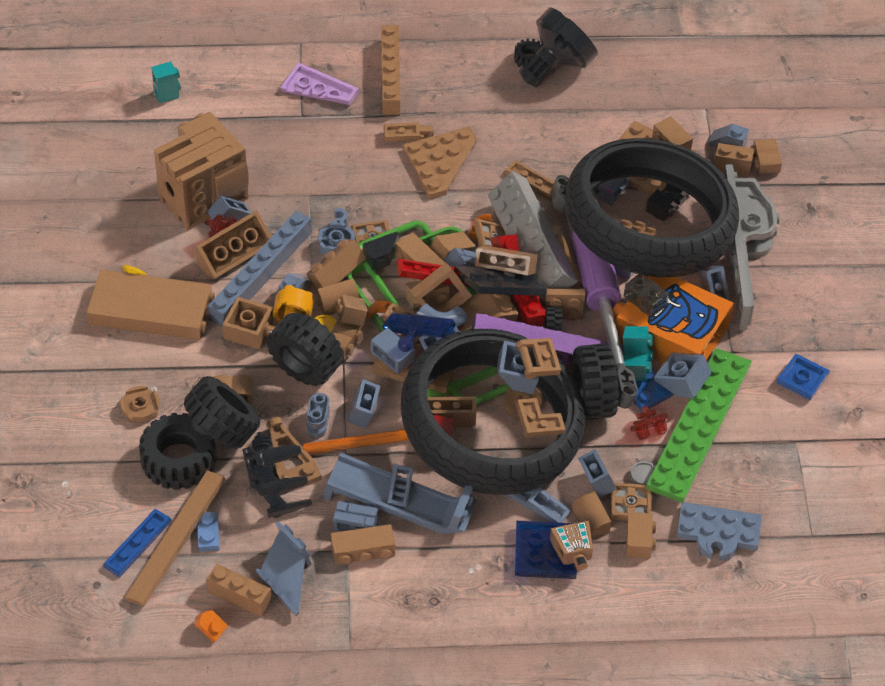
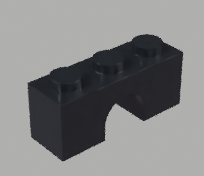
M668 183L666 184V190L669 193L657 189L647 199L646 212L662 221H665L669 216L671 217L679 205L681 206L689 195Z

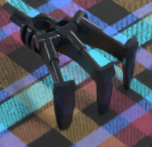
M257 432L258 436H254V439L251 441L252 447L244 448L242 451L250 486L255 488L260 496H263L270 505V508L267 509L268 518H278L281 515L312 505L311 499L287 503L279 495V493L304 486L308 483L307 477L299 476L278 479L273 474L276 463L298 456L302 453L301 447L298 445L273 447L270 436Z

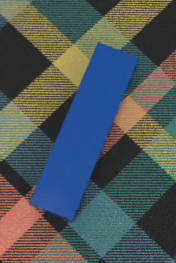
M155 508L103 564L104 568L120 578L171 523V518Z

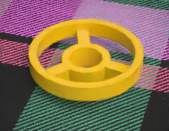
M123 265L121 268L126 273L147 276L144 271L130 265Z

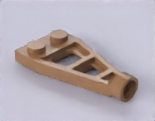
M279 417L271 418L266 423V426L270 432L273 447H279L278 443L287 440L290 445L300 446L302 452L297 456L303 463L299 466L286 469L284 461L275 464L277 478L305 476L308 479V483L304 486L322 480V475L314 459L307 451H304L303 447L284 427Z

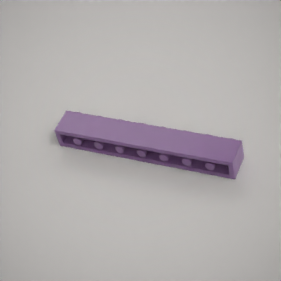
M476 313L471 329L513 332V334L516 333L527 337V339L552 338L557 358L562 363L572 365L573 350L576 347L602 343L608 345V342L532 326L522 322H514L504 318H496L486 314ZM620 345L624 358V346Z

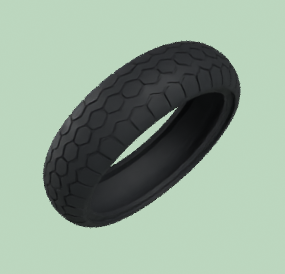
M629 138L603 144L590 151L578 162L566 186L565 207L567 217L572 229L581 242L604 261L635 274L651 277H679L701 271L714 264L726 253L737 233L739 207L734 190L726 177L704 157L689 149L687 150L685 147L677 144L674 145V143L656 139ZM623 177H643L659 180L685 191L697 200L708 213L712 226L700 233L678 238L656 237L643 234L623 226L608 216L597 204L591 191L604 182Z
M470 329L456 332L430 345L418 356L409 369L401 393L403 426L416 453L432 470L446 480L463 488L465 485L472 486L473 491L492 495L524 493L539 488L555 479L575 457L584 434L585 409L582 395L575 379L559 359L560 374L539 376L536 388L547 399L554 414L561 413L566 430L564 434L558 435L552 444L535 454L519 458H497L472 451L451 438L438 424L430 409L427 388L439 376L463 366L487 365L497 367L503 342L517 343L520 340L527 339V337L498 329Z

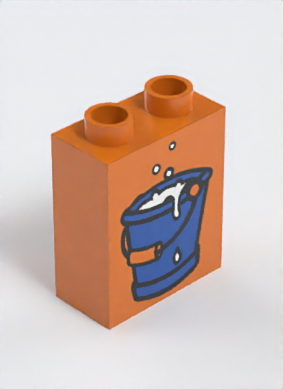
M636 276L627 292V297L630 299L626 304L620 301L617 302L612 312L620 344L623 345L625 326H648L649 334L653 336L651 349H654L655 360L665 363L671 353L704 355L707 361L729 328L734 303L677 277L645 276L642 279Z

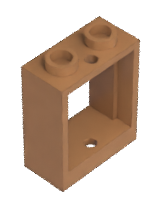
M447 262L410 290L414 295L411 299L417 307L424 306L426 303L422 297L449 278L459 292L438 307L436 311L448 312L456 306L459 307L471 298L472 295Z

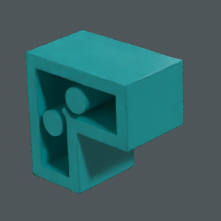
M625 326L623 334L625 367L633 372L636 381H647L648 373L652 371L651 361H654V349H651L653 336L649 334L648 326Z

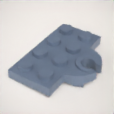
M684 502L681 504L677 538L697 541V549L700 555H704L709 559L713 555L712 548H719L721 550L719 561L730 560L735 555L737 548L758 550L762 515Z

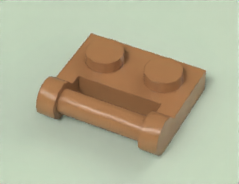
M552 338L525 339L516 343L517 350L521 353L525 367L524 374L527 379H533L536 376L560 374L561 368ZM528 349L533 350L537 367H533Z

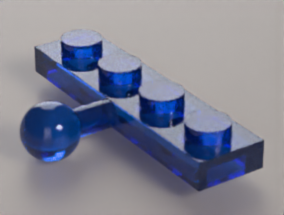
M391 313L382 325L384 330L389 328L392 332L408 334L398 341V348L402 352H409L413 348V340L416 335L443 338L449 335L456 326L453 319Z

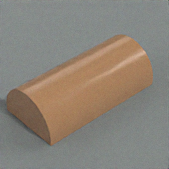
M256 210L196 245L193 252L201 270L209 278L215 279L254 256L271 238V235Z

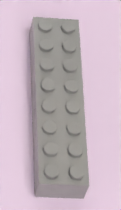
M514 171L510 172L488 194L506 235H517L518 251L538 254L536 272L531 274L535 280L547 289H570L578 280L527 178ZM538 296L540 300L546 301V296Z

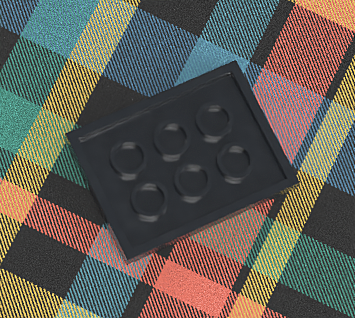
M454 267V272L458 278L478 294L546 296L547 288L535 280L532 275L482 267Z

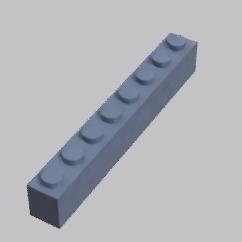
M298 211L292 214L208 305L209 320L223 328L222 324L236 298L240 297L251 300L312 233L310 217Z

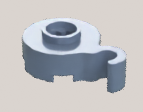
M336 208L334 221L330 222L329 226L321 228L318 233V246L323 255L338 247L337 244L344 239L355 240L354 230L347 227L348 212L345 209Z

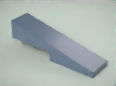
M540 487L524 493L505 495L558 526L561 525L571 512L569 508Z

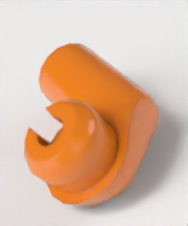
M384 300L375 301L367 308L366 317L371 318L376 313H385L391 302Z

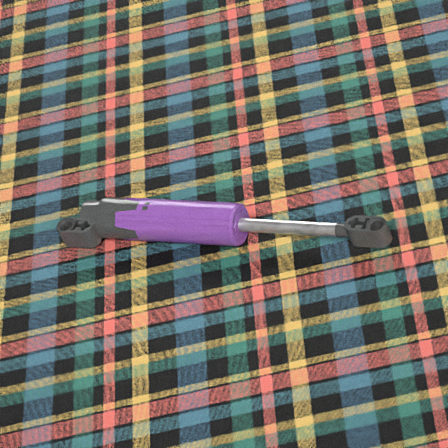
M558 175L550 190L554 208L566 213L565 191L569 177ZM567 217L582 288L585 289L586 304L592 310L601 311L608 345L614 355L619 386L618 406L624 409L629 408L638 393L633 372L625 367L612 308L621 300L615 267L595 255L581 242L572 229Z

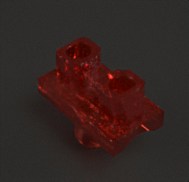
M217 214L213 220L206 219L204 223L211 229L208 233L209 238L234 224L237 220L234 217H229L226 220L220 214Z
M643 406L641 408L642 413L636 414L638 420L633 422V426H630L631 432H635L639 440L650 437L648 428L654 427L656 435H662L668 431L666 424L668 415L667 413L656 415L655 409L649 410L647 406Z

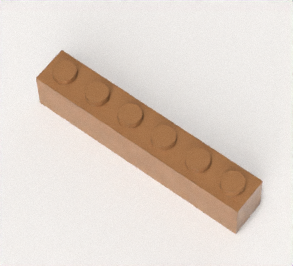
M381 25L382 115H400L399 25Z

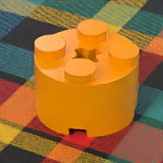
M286 285L284 289L277 293L272 316L276 319V323L278 324L284 316L291 313H302L303 315L311 316L313 308L312 293L295 288L292 285Z

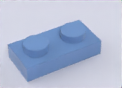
M218 512L204 513L198 522L199 552L219 550Z

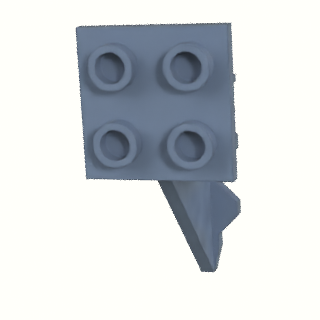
M277 521L275 524L279 532L261 570L257 568L255 571L259 579L271 588L272 593L297 616L300 612L305 564L308 567L312 565L309 559L311 555L306 550L307 546L300 538L296 539L293 536L294 533L287 524L283 526Z

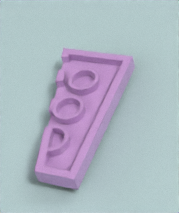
M299 62L280 87L281 92L351 105L359 93L358 88Z

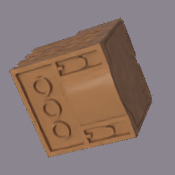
M211 112L206 114L199 113L190 122L183 121L178 127V138L154 149L159 200L163 204L167 203V209L175 215L179 222L183 221V227L187 231L211 219L207 211L220 196L241 202L248 199L249 176L246 150Z

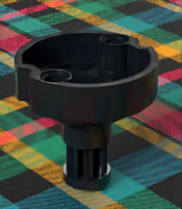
M549 7L536 20L542 46L534 54L535 57L519 70V73L527 84L537 88L540 85V81L549 71H553L559 64L586 68L598 55V51L590 38L571 19L565 17L557 9Z

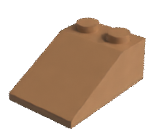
M477 293L459 306L466 312L468 321L457 329L458 331L470 330L476 313L516 322L518 312L510 297L506 294Z

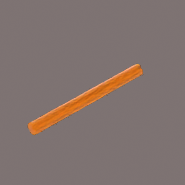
M405 429L304 443L302 447L310 455L407 441L409 439Z

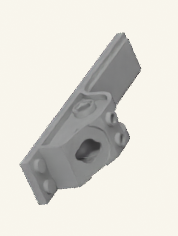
M725 165L724 176L734 190L739 207L738 229L729 247L739 330H747V325L751 324L754 309L748 258H760L766 256L771 251L773 237L777 236L776 225L779 224V213H776L775 205L760 189L761 186L755 178H737V172H734L733 165Z

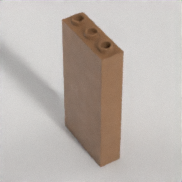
M100 269L87 310L88 325L201 340L202 333H205L207 328L206 318H209L208 305L215 299V292H212L211 284Z

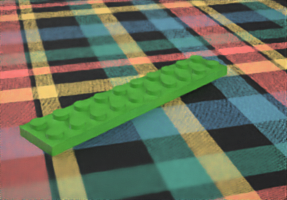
M715 348L708 362L712 373L696 396L690 398L647 483V490L650 489L652 492L684 503L751 366V360Z

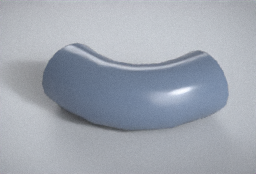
M425 304L414 317L421 324L434 330L451 321H454L457 328L468 321L466 312L458 306L448 312H439Z

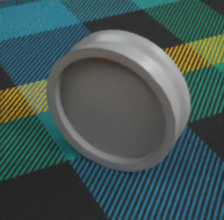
M640 461L634 464L630 474L633 484L647 485L656 466L648 461Z

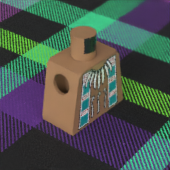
M589 521L551 528L550 541L562 563L565 565L574 563L579 571L588 567L587 560L592 559L593 553Z

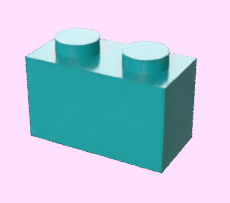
M172 61L152 66L153 90L158 102L163 103L179 98L181 86L178 80L180 78L178 68H174Z

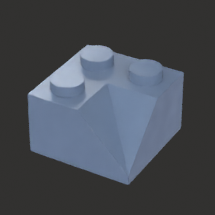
M504 341L498 357V374L513 390L533 395L539 376L527 379L524 374L525 367L521 353L517 350L516 343ZM528 349L532 365L537 367L533 350Z
M671 353L655 375L654 380L677 397L694 398L712 372L704 355Z

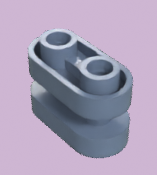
M316 393L311 396L306 416L307 433L312 438H321L327 431L330 409L329 397L326 394Z

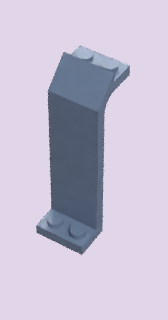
M340 453L331 476L327 481L323 499L330 501L333 494L337 495V493H340L440 534L465 532L477 499H474L475 495L471 494L472 486L465 485L461 496L452 497L411 481L407 507L386 504L391 472ZM395 480V484L406 485V482ZM394 488L393 490L401 493L405 492L404 489ZM392 495V499L403 501L404 497Z

